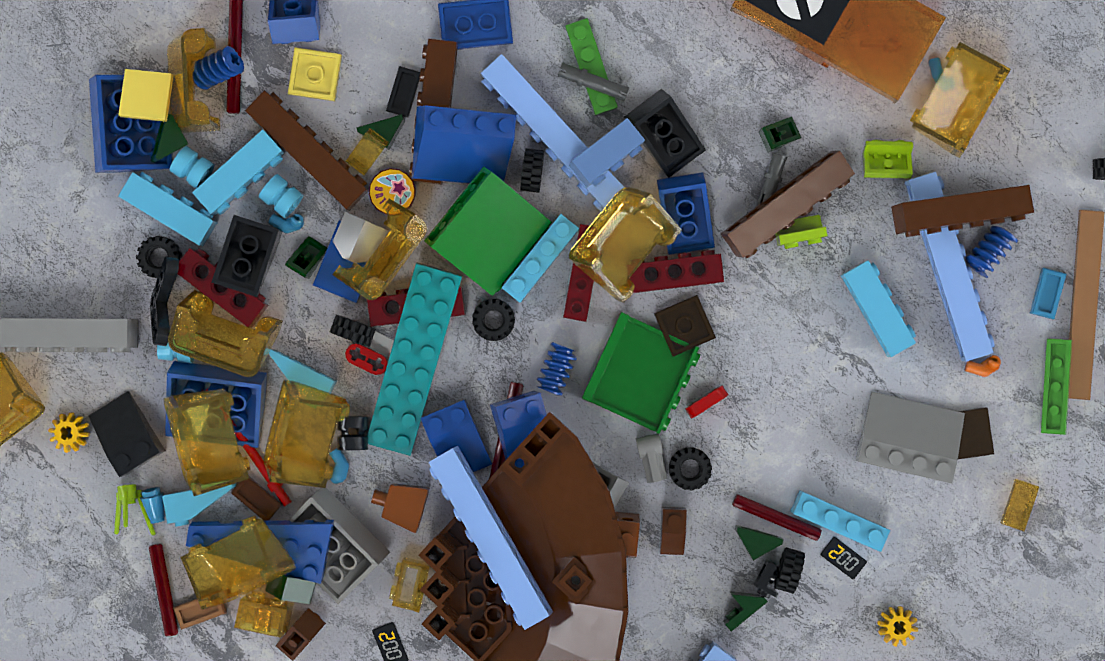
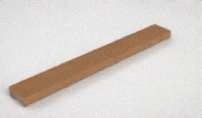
M1079 210L1069 332V340H1072L1069 399L1090 400L1105 214L1103 211Z

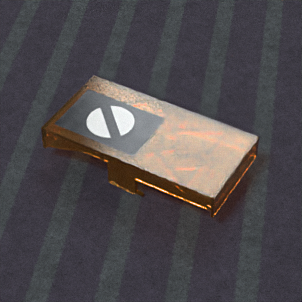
M735 0L730 9L731 12L741 15L797 45L795 48L797 52L826 68L830 65L890 99L894 104L899 101L946 19L945 16L917 0Z

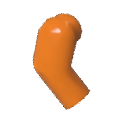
M992 355L980 364L967 361L965 371L987 377L1000 368L1001 359L996 355Z

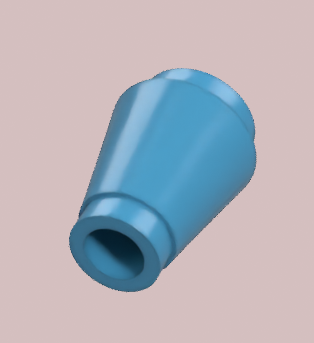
M152 487L141 491L142 497L140 499L150 522L159 523L164 521V503L162 498L164 493L161 492L160 487Z

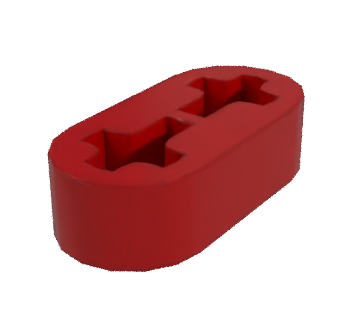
M352 344L345 352L349 363L371 374L380 375L386 371L387 358L361 344ZM360 348V354L366 356L365 360L357 358L354 361L352 359L353 355L350 354L351 350ZM369 358L375 361L381 358V364L384 365L383 369L378 368L375 371L374 365L368 362Z
M721 385L687 406L685 410L692 419L723 400L729 394L724 386Z

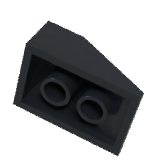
M662 89L624 116L625 119L628 118L645 139L644 147L668 178L706 151L672 97Z
M233 215L211 283L258 297L276 253L282 231Z
M129 391L88 416L109 462L119 477L128 475L166 451Z

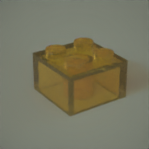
M252 591L251 594L248 593L240 599L234 628L279 638L288 631L294 603L283 601L276 597L274 599L265 597L266 594L259 591Z

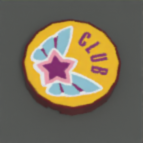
M389 168L382 170L374 176L370 183L369 197L371 203L378 211L386 215L396 216L406 212L411 208L415 200L416 188L414 181L407 173L400 169Z

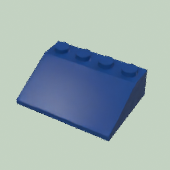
M95 75L90 78L89 90L95 173L170 169L172 164L171 154L155 163L150 161L161 121L124 118L118 115L124 75Z
M426 105L418 106L416 111L412 178L471 183L484 166L504 181L515 138L516 115Z
M174 361L167 372L165 436L239 446L247 444L251 447L259 448L266 399L267 372ZM221 405L229 414L227 421L224 418L223 410L220 408ZM234 432H241L249 441L238 440Z

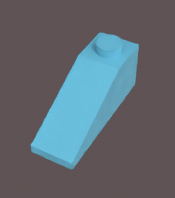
M271 349L269 355L298 394L305 398L304 403L314 408H317L318 405L321 407L325 406L337 380L275 349Z
M236 481L163 495L167 524L175 523V527L189 524V520L198 516L237 486Z

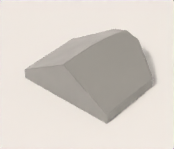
M345 212L333 243L344 259L354 263L377 260L389 231Z

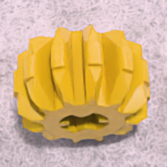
M73 412L69 413L68 416L60 414L59 420H52V424L56 428H49L48 432L55 435L50 438V442L58 441L55 448L61 449L63 447L65 453L70 452L71 448L74 451H79V445L85 446L87 444L83 437L90 436L89 432H84V429L88 428L89 424H81L83 417L78 416L75 419ZM68 428L72 429L70 433L73 436L67 437L68 431L66 429Z
M898 606L896 612L893 607H889V615L884 612L881 613L885 621H877V624L883 627L878 633L879 635H885L883 640L886 643L892 640L894 647H897L899 640L903 646H906L907 641L905 638L908 637L913 641L915 637L910 634L911 631L918 632V628L912 626L917 622V618L910 617L912 611L908 609L904 612L902 606ZM895 622L902 626L900 630L895 629L893 626Z

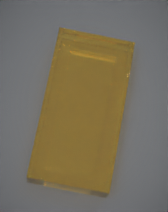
M369 128L345 162L362 175H365L389 142Z
M1015 479L1000 523L1025 532L1039 486Z

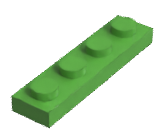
M588 18L566 25L565 28L579 69H586L589 73L608 80ZM586 87L595 116L618 108L614 97Z
M1047 339L1041 433L1066 435L1072 340Z

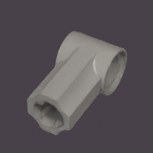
M659 434L635 438L639 457L643 462L647 483L667 479Z

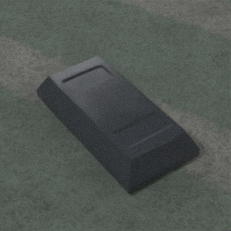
M399 66L386 108L387 112L397 115L402 114L404 117L409 118L420 81V72Z

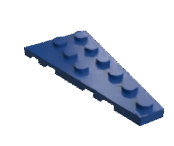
M270 520L254 521L253 523H243L242 521H234L233 523H220L219 521L191 522L188 527L186 546L321 584L324 577L334 520H326L325 522H314V520H305L304 522Z

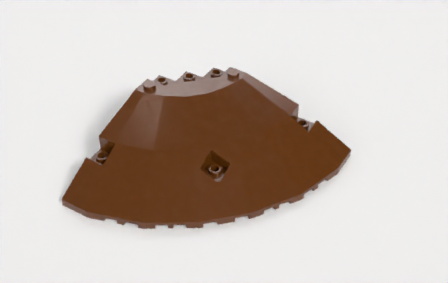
M549 412L482 486V489L553 613L524 630L522 625L519 626L513 617L515 612L511 605H507L501 596L503 591L499 584H495L492 581L488 565L480 560L476 544L468 539L464 523L458 521L456 516L418 555L436 571L420 589L437 605L421 625L438 640L446 634L474 661H620L629 613L626 549L608 487L578 437L554 414ZM522 459L524 466L521 468L517 467L515 461ZM578 576L580 583L577 585L573 584L571 578Z

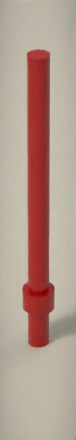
M221 405L220 408L223 410L224 418L227 421L229 414ZM234 432L238 440L249 441L241 432ZM244 444L242 447L267 481V487L271 493L274 492L284 507L290 504L292 500L283 489L281 480L273 475L255 447Z

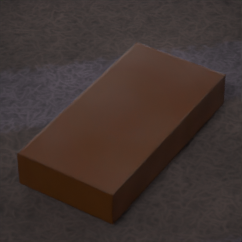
M247 474L231 492L232 495L263 521H269L283 505Z

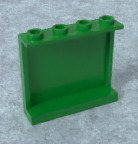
M483 166L424 242L493 296L502 289L504 281L510 274L514 273L520 261L525 255L530 253L536 241L546 233L552 222L492 171Z
M621 312L582 399L660 434L661 430L666 431L671 421V418L668 417L671 408L675 410L679 404L681 397L678 396L681 387L686 388L691 375L687 373L691 365L695 367L701 354L697 353L699 347L695 346L672 357L661 330ZM669 335L672 341L682 346L689 345V343Z

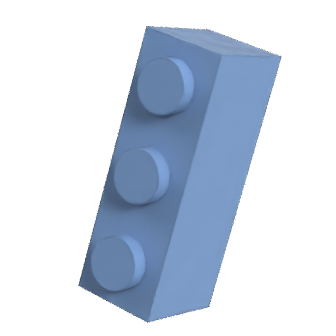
M627 118L573 159L569 166L586 188L591 184L596 187L606 179L605 173L609 170L615 172L625 164L622 161L629 155L633 158L643 150L641 146L645 139Z

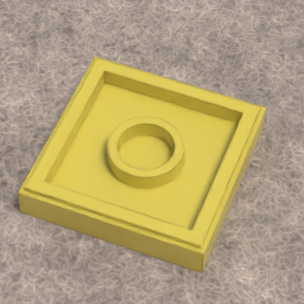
M295 47L288 95L335 102L342 55Z
M125 69L118 115L124 118L167 122L174 75L171 73Z

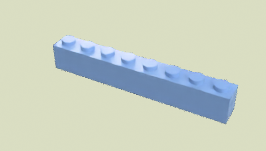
M502 54L481 72V76L484 78L481 81L482 84L490 92L493 89L499 95L497 100L505 109L510 107L516 113V121L522 127L525 124L531 130L529 135L536 143L542 142L547 147L545 152L553 161L558 159L563 164L561 170L569 178L575 177L579 182L577 187L585 196L590 194L595 199L593 204L601 213L606 211L610 214L630 195L610 171L604 174L606 179L596 187L591 184L586 188L569 165L573 159L583 153L588 147Z
M936 172L905 182L910 201L944 197L942 192L944 183L941 176H937ZM948 227L941 228L942 232L927 234V230L920 231L961 361L967 362L994 353L992 349L995 347L993 337L987 333L985 327L987 325V318L984 311H980L978 305L980 296L977 289H973L971 283L973 274L970 267L966 266L963 258L966 257V252L963 244H959L956 236L959 234V231H948Z
M456 446L429 462L431 475L441 483L443 487L441 488L442 494L446 500H450L453 504V512L458 521L464 523L466 536L471 542L476 544L478 548L477 554L480 560L488 565L492 581L495 584H499L503 591L501 596L507 605L510 604L515 612L513 617L519 626L522 625L524 630L549 617L553 610L459 447Z

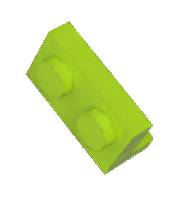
M904 140L866 141L862 153L864 178L911 179L913 175L911 156L913 142H906Z
M820 215L794 219L795 223L786 230L781 229L775 234L777 246L784 245L785 249L799 247L798 242L808 241V245L822 243V238L828 236L826 227H822Z

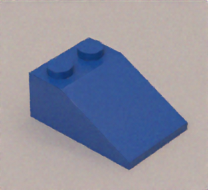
M704 173L658 179L657 186L668 255L715 248Z
M531 391L490 404L505 459L516 450L547 415L540 392ZM517 459L515 465L521 468L524 466V461Z
M466 399L420 418L437 457L458 446L473 472L492 465Z

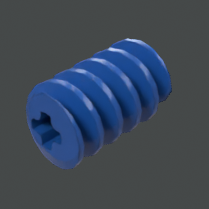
M226 46L222 50H218L216 53H212L202 58V60L199 59L195 62L193 71L194 83L199 88L207 90L244 72V63L232 47Z
M991 226V233L984 235L985 241L980 240L978 242L979 248H973V255H967L966 257L970 267L985 278H988L985 270L994 271L991 263L1000 264L997 256L1006 257L1003 249L1012 250L1009 241L1018 242L1013 234L1002 227Z
M552 342L551 346L556 351H548L547 354L552 360H544V363L549 368L540 370L545 375V378L537 377V381L541 386L536 387L562 396L563 392L558 387H566V383L562 378H569L570 374L565 369H573L574 366L569 360H577V357L572 353L574 350Z

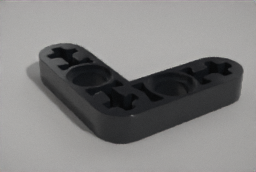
M165 256L151 295L150 318L154 345L167 346L170 325L167 302L177 277L179 268L178 258Z

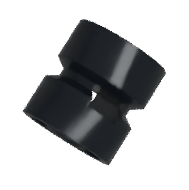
M338 416L337 430L341 432V435L337 437V450H368V436L365 435V431L368 430V416ZM349 428H357V434H348Z

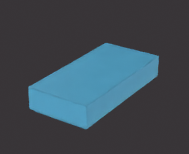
M1047 268L1041 269L1030 314L1052 320L1055 319L1067 274Z

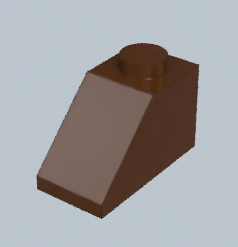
M661 507L660 554L684 555L686 508Z
M308 608L276 644V647L294 661L326 623L317 613Z

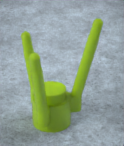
M136 484L117 486L114 533L116 535L119 533L121 506L123 508V526L128 527V504L136 503L135 499H138L150 533L154 536L156 533L153 524L150 522L140 499L142 497V490H137Z

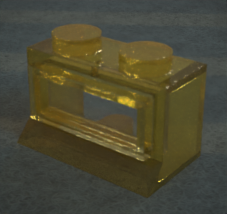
M406 557L402 559V563L397 562L394 576L398 577L396 586L392 585L389 599L393 600L392 606L420 612L424 595L420 589L427 582L431 568L426 562Z

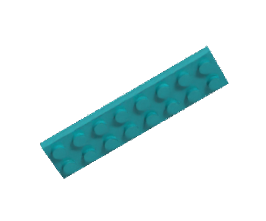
M416 262L368 431L369 445L411 456L421 422L420 418L423 415L462 275Z

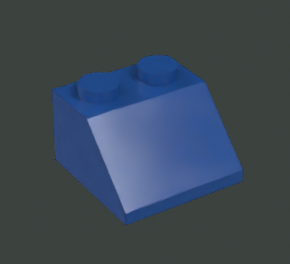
M270 0L268 25L272 44L320 40L318 0Z

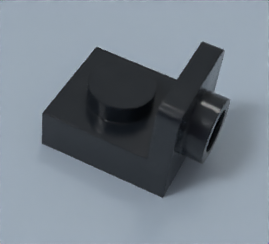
M766 559L754 582V586L758 588L757 593L768 599L771 595L777 598L779 593L767 586L768 583L772 584L778 574L776 570L777 565Z

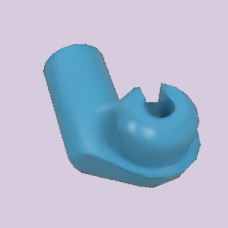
M940 58L930 59L928 63L931 75L939 90L946 92L948 89H953V78H945Z
M274 213L268 223L288 234L300 230L304 225V219L300 214H293L292 217L283 219Z
M335 449L329 453L335 463L333 473L330 474V480L332 483L338 484L346 479L349 463L342 451Z

